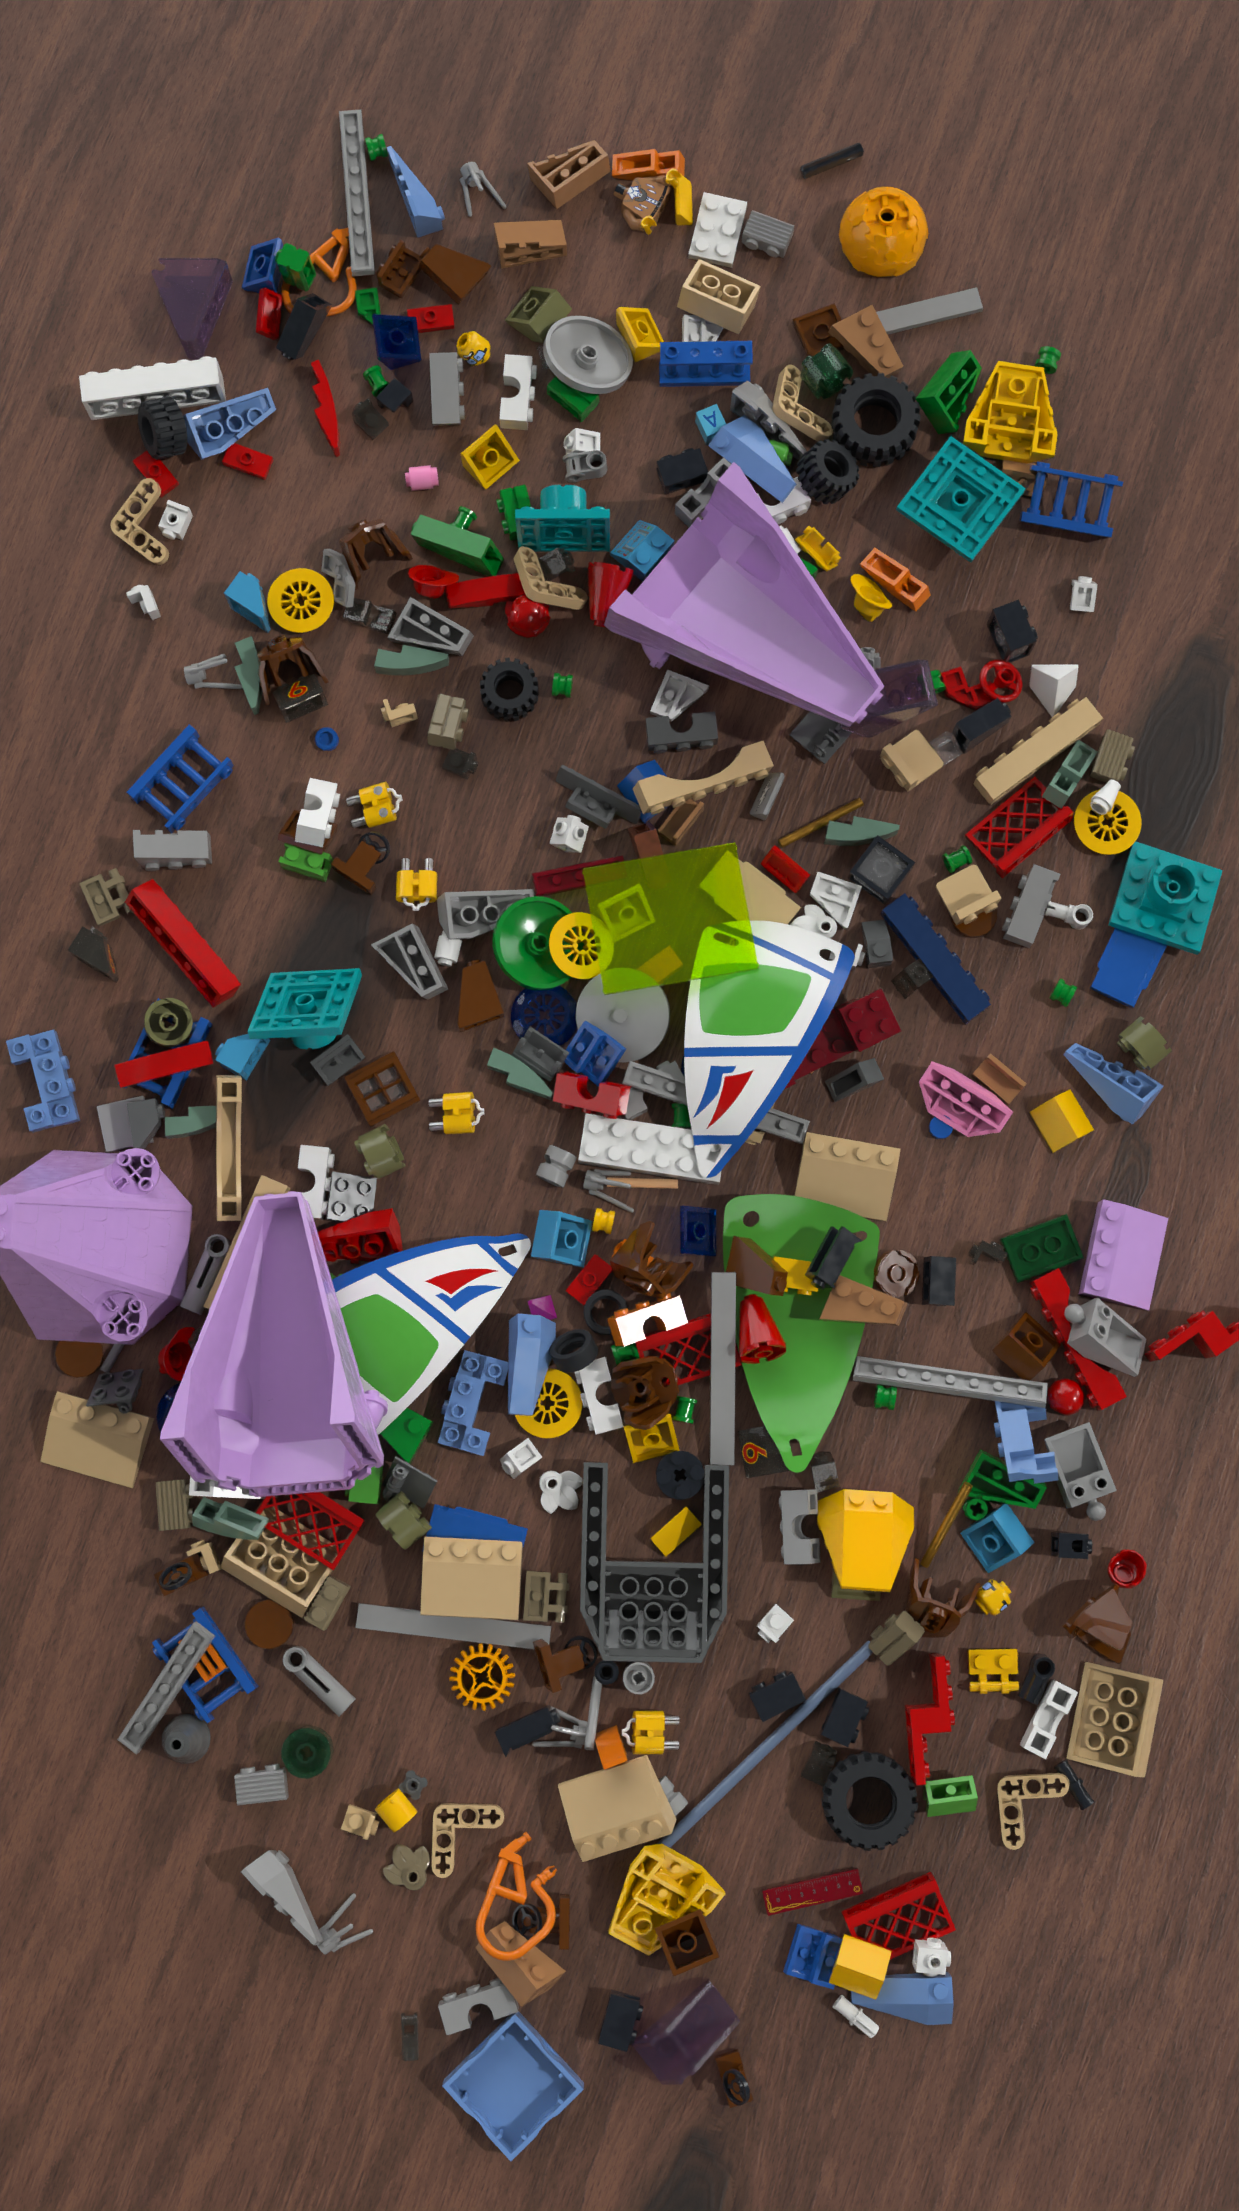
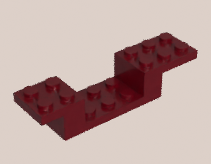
M882 988L859 999L853 998L832 1009L813 1045L785 1089L796 1084L795 1080L853 1051L861 1052L901 1032Z

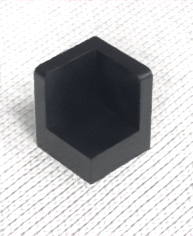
M395 378L376 397L378 406L381 409L385 406L393 413L402 404L408 408L413 402L412 392Z

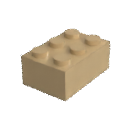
M698 259L682 286L677 307L739 334L755 307L761 286Z

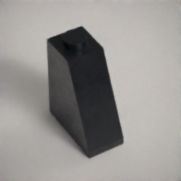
M314 293L298 298L276 349L280 350L281 354L290 360L303 357L329 313L332 304Z
M998 698L958 721L951 733V738L964 754L1009 722L1012 717L1010 715V708L1006 703H1001Z

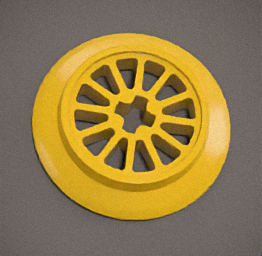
M297 568L286 571L273 582L268 592L267 604L270 615L279 626L288 631L303 633L312 631L326 622L333 610L334 594L329 582L321 574L310 569ZM303 584L307 585L304 591H302ZM299 585V591L297 592L293 586ZM312 587L316 589L309 593ZM291 589L294 594H289L286 591ZM285 596V597H287V598H289V599H291V600H282V599H283V597ZM299 597L305 600L303 606L297 603ZM320 603V607L312 605ZM290 605L287 608L282 609V606ZM308 609H312L316 611V613L314 615H311ZM293 611L291 616L287 615L289 612ZM298 612H300V619H295ZM306 612L309 618L304 619L303 613Z
M1099 790L1091 792L1081 800L1075 811L1074 826L1079 839L1086 847L1100 854L1111 855L1127 850L1137 840L1141 831V814L1136 803L1128 795L1118 791L1112 810L1105 815L1096 813L1090 806L1091 798ZM1114 806L1119 809L1115 814L1112 813ZM1092 810L1097 816L1091 815L1090 811ZM1120 813H1123L1125 816L1123 818H1116ZM1104 817L1107 820H1112L1110 828L1108 825H1102ZM1088 819L1096 823L1088 824ZM1120 822H1126V826L1118 824ZM1098 827L1096 831L1091 833L1089 828ZM1117 829L1124 831V834L1121 835ZM1099 831H1102L1100 839L1094 836ZM1105 833H1107L1109 841L1103 840ZM1112 833L1118 838L1117 840H1113Z
M583 912L571 913L562 917L551 931L549 938L550 953L555 964L565 974L577 979H590L603 973L610 965L614 954V942L607 926L599 918ZM581 928L585 929V932H584L583 935H582ZM589 932L593 935L590 939L587 938ZM595 938L597 944H591L590 942ZM562 941H565L570 945H563ZM583 942V949L579 951L577 943ZM591 948H598V953ZM563 949H570L571 952L565 955ZM574 954L572 961H570L567 957ZM579 957V965H576L575 962Z
M548 1368L543 1382L544 1395L539 1394L540 1398L535 1408L539 1407V1410L533 1416L515 1415L518 1423L525 1431L540 1438H555L567 1433L575 1426L582 1411L581 1392L576 1382L568 1374L557 1369ZM545 1383H552L549 1394L546 1392ZM555 1384L559 1385L561 1389L555 1395H552ZM565 1391L567 1398L557 1400L556 1397ZM547 1396L550 1397L551 1401L555 1402L554 1406H550V1410H545V1406L541 1405V1401H545ZM567 1400L569 1403L568 1408L557 1405L558 1402ZM560 1408L567 1412L562 1417L555 1409ZM541 1411H543L541 1422L539 1423L536 1420H534V1418ZM551 1412H554L560 1418V1421L553 1423ZM546 1413H549L550 1424H543Z

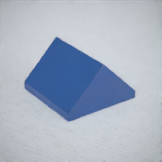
M280 238L251 246L242 289L259 293L260 289L265 287L277 293L281 272H279L275 257L278 250L283 248Z
M652 760L636 766L617 785V788L626 799L639 805L633 791L636 783L639 780L658 774L666 776L658 763ZM651 812L641 813L640 819L645 823L657 814H651Z

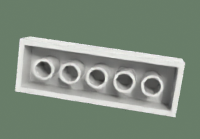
M205 356L193 361L183 359L170 364L161 362L148 367L133 366L131 369L126 370L111 369L103 373L88 372L85 375L79 376L82 403L91 420L138 414L141 402L167 396L172 397L179 408L226 401L223 375L216 357Z
M587 1113L585 1115L578 1159L580 1164L719 1185L721 1171L714 1177L706 1178L698 1170L692 1130L619 1118L610 1119ZM718 1144L714 1145L706 1159L715 1163L722 1150L721 1146Z

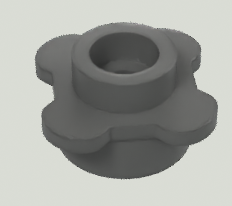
M409 1770L406 1773L404 1782L400 1783L399 1789L402 1793L409 1794L413 1800H418L421 1797L420 1792L427 1786L428 1781L425 1777L421 1778L417 1775L415 1771ZM411 1783H415L416 1786L411 1787Z

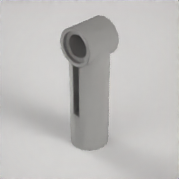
M214 1234L206 1240L204 1252L180 1307L202 1315L205 1309L204 1304L231 1245L229 1239L223 1235ZM217 1241H223L224 1249L220 1253L213 1251V1245Z
M294 1646L285 1652L283 1664L286 1669L293 1672L338 1717L354 1702L356 1698L309 1654L306 1648ZM293 1652L301 1654L303 1659L301 1665L297 1666L291 1662L290 1657ZM305 1667H307L325 1686H327L330 1689V1691H328L315 1677H313L305 1669Z

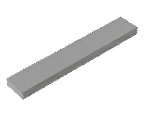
M976 287L876 313L888 335L982 312L983 306Z
M197 1621L191 1625L117 1739L135 1754L141 1751L214 1639V1634Z

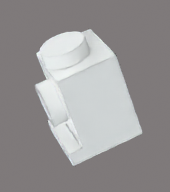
M168 500L166 503L167 507L158 526L162 535L166 538L183 540L193 515L189 507ZM172 518L177 519L175 522H171Z

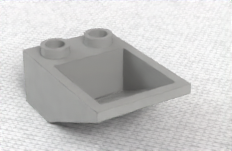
M1095 1298L1082 1305L1070 1304L1066 1307L1064 1311L1065 1318L1072 1323L1068 1344L1085 1358L1131 1376H1138L1146 1338L1099 1298Z
M1090 1422L1044 1439L1047 1451L1054 1452L1059 1479L1057 1480V1485L1066 1508H1072L1088 1502L1086 1509L1088 1517L1094 1521L1103 1519L1106 1514V1508L1096 1498L1117 1490ZM1099 1479L1102 1480L1103 1488H1099L1097 1485ZM1077 1487H1079L1080 1491L1082 1492V1495L1080 1497L1075 1495V1489Z

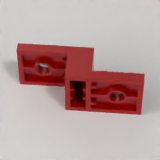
M1204 1310L1196 1312L1186 1319L1188 1321L1187 1325H1178L1167 1333L1169 1335L1167 1339L1164 1337L1148 1346L1150 1350L1145 1353V1356L1150 1362L1160 1360L1191 1338L1205 1359L1216 1357L1239 1341V1321L1224 1327L1213 1311L1206 1313Z
M940 1653L929 1654L933 1703L905 1705L910 1776L915 1785H926V1778H930L929 1764L924 1760V1753L928 1751L927 1740L922 1734L951 1732V1725H955L954 1711L949 1708V1700H953L952 1687L947 1683V1675L951 1673L950 1662Z

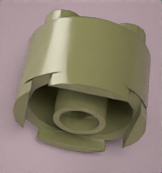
M164 998L154 1002L148 1008L144 1019V1029L147 1036L152 1042L162 1047H176L188 1038L193 1026L190 1010L182 1001L175 998ZM168 1017H171L173 1019L172 1023L175 1026L165 1028L162 1019L167 1020Z
M1140 1016L1118 1035L1120 1040L1117 1042V1045L1123 1052L1127 1053L1129 1051L1135 1057L1132 1061L1141 1071L1145 1068L1151 1070L1170 1054L1172 1050L1170 1047L1166 1050L1163 1045L1167 1042L1149 1022L1144 1025L1141 1022L1144 1018Z
M386 1124L359 1136L358 1140L354 1141L360 1154L363 1153L366 1162H364L366 1171L369 1175L373 1174L378 1179L406 1166L405 1163L401 1162L404 1160V1157L395 1137H389L386 1133L390 1130Z
M400 1491L381 1507L375 1515L386 1531L389 1530L393 1535L392 1538L406 1550L432 1529V1526L424 1517L420 1518L421 1510L414 1502L409 1505V1498Z

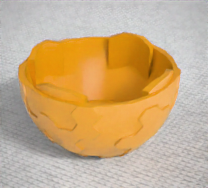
M877 187L868 192L865 191L847 207L840 224L839 240L843 253L857 271H862L876 277H897L916 266L918 259L923 253L929 233L923 209L912 196L898 188ZM883 213H890L893 219L891 221H884L881 215Z

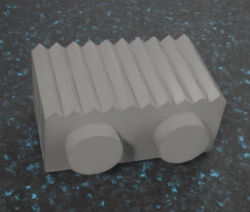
M752 210L743 231L742 243L752 250L759 248L771 257L776 258L780 256L784 258L793 236L794 225Z
M279 1764L265 1765V1770L255 1771V1767L241 1768V1773H237L234 1776L237 1806L286 1800L289 1797L286 1767L280 1768Z

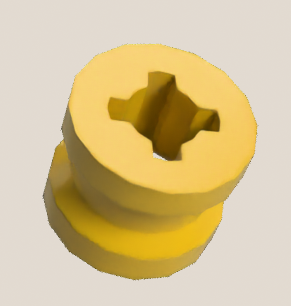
M596 1208L592 1231L602 1230L606 1234L611 1235L615 1211L604 1212L601 1208Z

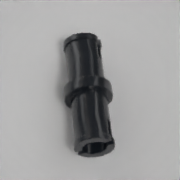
M1067 1759L1054 1766L1058 1773L1065 1775L1069 1779L1070 1786L1068 1792L1070 1791L1081 1810L1094 1803V1800L1082 1784L1084 1781L1081 1777H1077Z

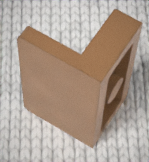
M1003 460L1002 472L1026 488L1023 495L1032 496L1037 472L1030 471V466L1036 464ZM1046 474L1041 498H1043L1048 474Z
M689 799L683 805L675 807L657 833L677 846L703 812L704 803L700 801L698 804L694 800Z
M989 1054L972 1074L975 1079L1006 1105H1009L1026 1085L1020 1077L992 1054Z

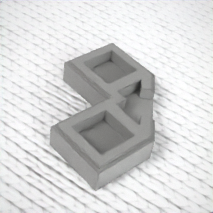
M324 549L321 572L335 578L334 601L345 607H353L355 582L345 556L332 549Z

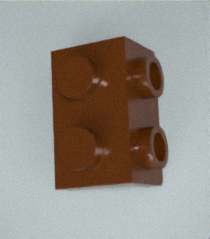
M400 240L397 246H392L388 255L389 258L385 264L382 263L376 273L379 286L401 299L419 274L421 269L418 266L422 260L419 257L420 255L406 248L404 241Z

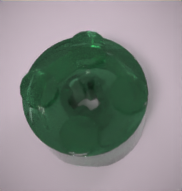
M830 343L826 344L816 355L806 357L801 364L803 369L800 377L817 399L820 397L827 399L835 395L845 386L842 382L846 378L850 380L853 375V368L838 349Z
M312 1725L300 1727L292 1732L284 1741L281 1750V1757L287 1770L292 1775L303 1779L312 1778L322 1773L333 1758L334 1747L331 1736L323 1729ZM307 1746L313 1752L308 1758L305 1757L306 1753L302 1751Z

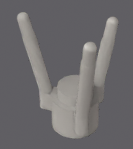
M475 162L464 164L460 169L463 176L460 178V182L463 187L468 216L472 217V210L467 185L470 187L477 186L479 191H483L481 180L501 207L506 209V204L487 180L483 171L479 170Z
M225 654L184 667L187 684H194L195 689L202 687L242 689L240 684L203 682L206 679V669L227 663V659H224L226 657Z
M587 1170L583 1188L589 1189V1194L596 1195L631 1213L634 1212L633 1208L598 1191L599 1189L603 1190L605 1184L621 1188H631L630 1184L606 1179V1176H630V1171Z
M556 1708L560 1717L578 1726L573 1725L572 1729L552 1725L551 1729L570 1734V1740L574 1741H542L532 1743L534 1747H576L581 1749L582 1745H585L587 1721L579 1720Z
M355 1893L319 1929L323 1942L317 1946L323 1954L326 1955L331 1950L335 1952L341 1947L373 1933V1930L369 1929L341 1941L340 1937L351 1930L353 1924H349L338 1932L334 1928L329 1930L356 1898Z

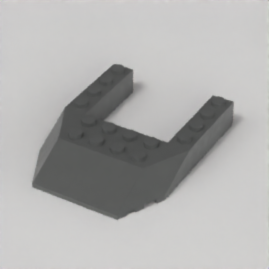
M584 1462L580 1611L603 1661L702 1663L727 1614L729 1466L704 1465L702 1562L606 1560L608 1463Z

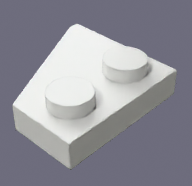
M684 314L682 318V342L716 341L723 327L696 315Z
M667 670L650 714L657 717L669 716V721L672 722L705 694L709 685Z
M817 872L810 896L838 924L847 930L862 886Z

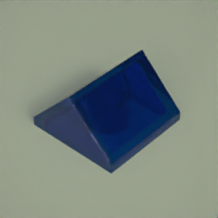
M372 315L377 359L390 370L422 360L416 317Z
M680 1206L679 1256H716V1209Z

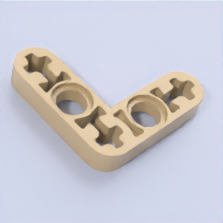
M787 365L778 377L772 406L774 414L782 421L816 441L828 439L833 433L832 426L825 419L797 403L802 374L794 365Z
M146 478L138 484L112 519L111 529L114 534L152 563L162 565L169 558L168 549L138 526L161 494L160 485L155 480ZM146 486L152 487L154 492L152 494L147 493L145 490ZM141 495L143 498L147 500V502L145 503L142 499L138 498V496ZM135 502L141 503V511L137 514H132L130 511L131 505ZM127 513L134 520L131 521L124 515ZM120 522L122 524L125 523V526L127 527L125 531L122 529L120 530V528L118 527V524ZM139 534L145 535V543L141 546H136L134 543L135 537ZM150 545L156 550H160L162 554L160 558L155 557V554L148 549Z
M524 546L518 549L514 556V562L524 592L529 599L535 602L576 610L583 608L588 599V595L584 590L575 586L545 581L536 553Z
M1061 1773L1008 1775L1000 1780L998 1783L1001 1832L1003 1843L1007 1848L1012 1850L1019 1849L1025 1841L1022 1799L1064 1796L1067 1794L1070 1786L1069 1779ZM1047 1778V1784H1053L1058 1778L1061 1783H1065V1787L1061 1788V1792H1058L1056 1787H1048L1049 1793H1044L1045 1783L1043 1779ZM1031 1779L1037 1780L1041 1786L1040 1791L1031 1793L1027 1789V1782ZM1019 1780H1023L1022 1789L1024 1794H1020V1789H1013L1012 1794H1008V1791L1003 1789L1002 1786H1005L1007 1781H1010L1011 1785H1019ZM1011 1805L1017 1808L1018 1817L1016 1819H1009L1005 1816L1004 1811L1007 1806ZM1005 1823L1011 1825L1020 1823V1827L1015 1826V1834L1021 1838L1017 1840L1016 1844H1012V1840L1007 1839V1836L1011 1834V1826L1006 1828Z
M444 1803L437 1806L433 1814V1873L437 1877L446 1878L454 1870L455 1828H497L504 1821L503 1809L495 1804ZM454 1808L460 1809L458 1812L459 1823H454L455 1817H449L446 1822H442V1818L438 1817V1814L443 1809H447L448 1814H455ZM466 1809H472L476 1813V1819L471 1823L465 1822L462 1818V1813ZM479 1809H484L483 1814H490L491 1810H496V1814L500 1815V1818H497L495 1823H491L490 1818H483V1823H478L480 1819ZM440 1834H447L450 1837L451 1843L448 1847L443 1848L438 1845L437 1837ZM436 1851L442 1853L451 1851V1856L448 1854L445 1856L446 1864H450V1868H446L445 1872H441V1868L436 1867V1864L441 1862V1854L436 1855Z

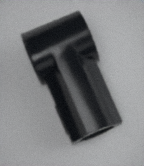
M1036 1654L1031 1658L1030 1668L1018 1693L1019 1697L1038 1705L1049 1678L1055 1672V1664L1045 1654ZM1043 1660L1047 1661L1048 1668L1046 1671L1038 1672L1037 1664Z

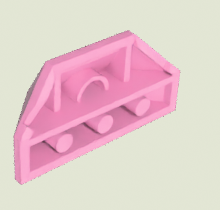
M931 1062L919 1081L927 1112L967 1137L1001 1132L1013 1113L995 1094L955 1069Z

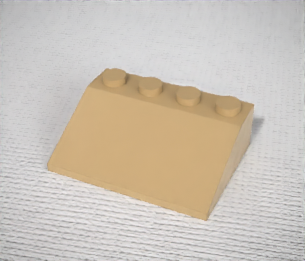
M806 1132L794 1196L831 1204L864 1218L887 1221L900 1149Z
M57 1391L49 1416L40 1462L133 1488L154 1418L134 1412L123 1414L119 1411V1408L106 1404L87 1407L88 1399Z
M274 1507L264 1509L261 1515L269 1518L268 1523L277 1521ZM279 1511L280 1520L290 1518L288 1515ZM295 1520L281 1523L284 1534L287 1536L297 1534ZM299 1523L300 1532L310 1530L306 1526ZM278 1524L272 1525L273 1527L279 1530ZM264 1528L258 1540L236 1538L225 1554L220 1567L301 1618L305 1616L314 1599H316V1595L319 1594V1590L322 1589L321 1586L324 1585V1582L327 1581L326 1578L333 1571L267 1528ZM315 1532L301 1535L303 1546L307 1548L318 1546ZM319 1535L321 1545L332 1543ZM298 1536L292 1538L298 1543H300ZM336 1545L322 1548L324 1559L333 1563L338 1555ZM319 1549L313 1550V1552L320 1556Z
M425 1537L420 1615L518 1620L523 1553L522 1542Z
M1085 1662L1066 1759L1134 1777H1145L1163 1679Z
M647 1755L558 1784L571 1837L582 1862L672 1834L677 1819Z

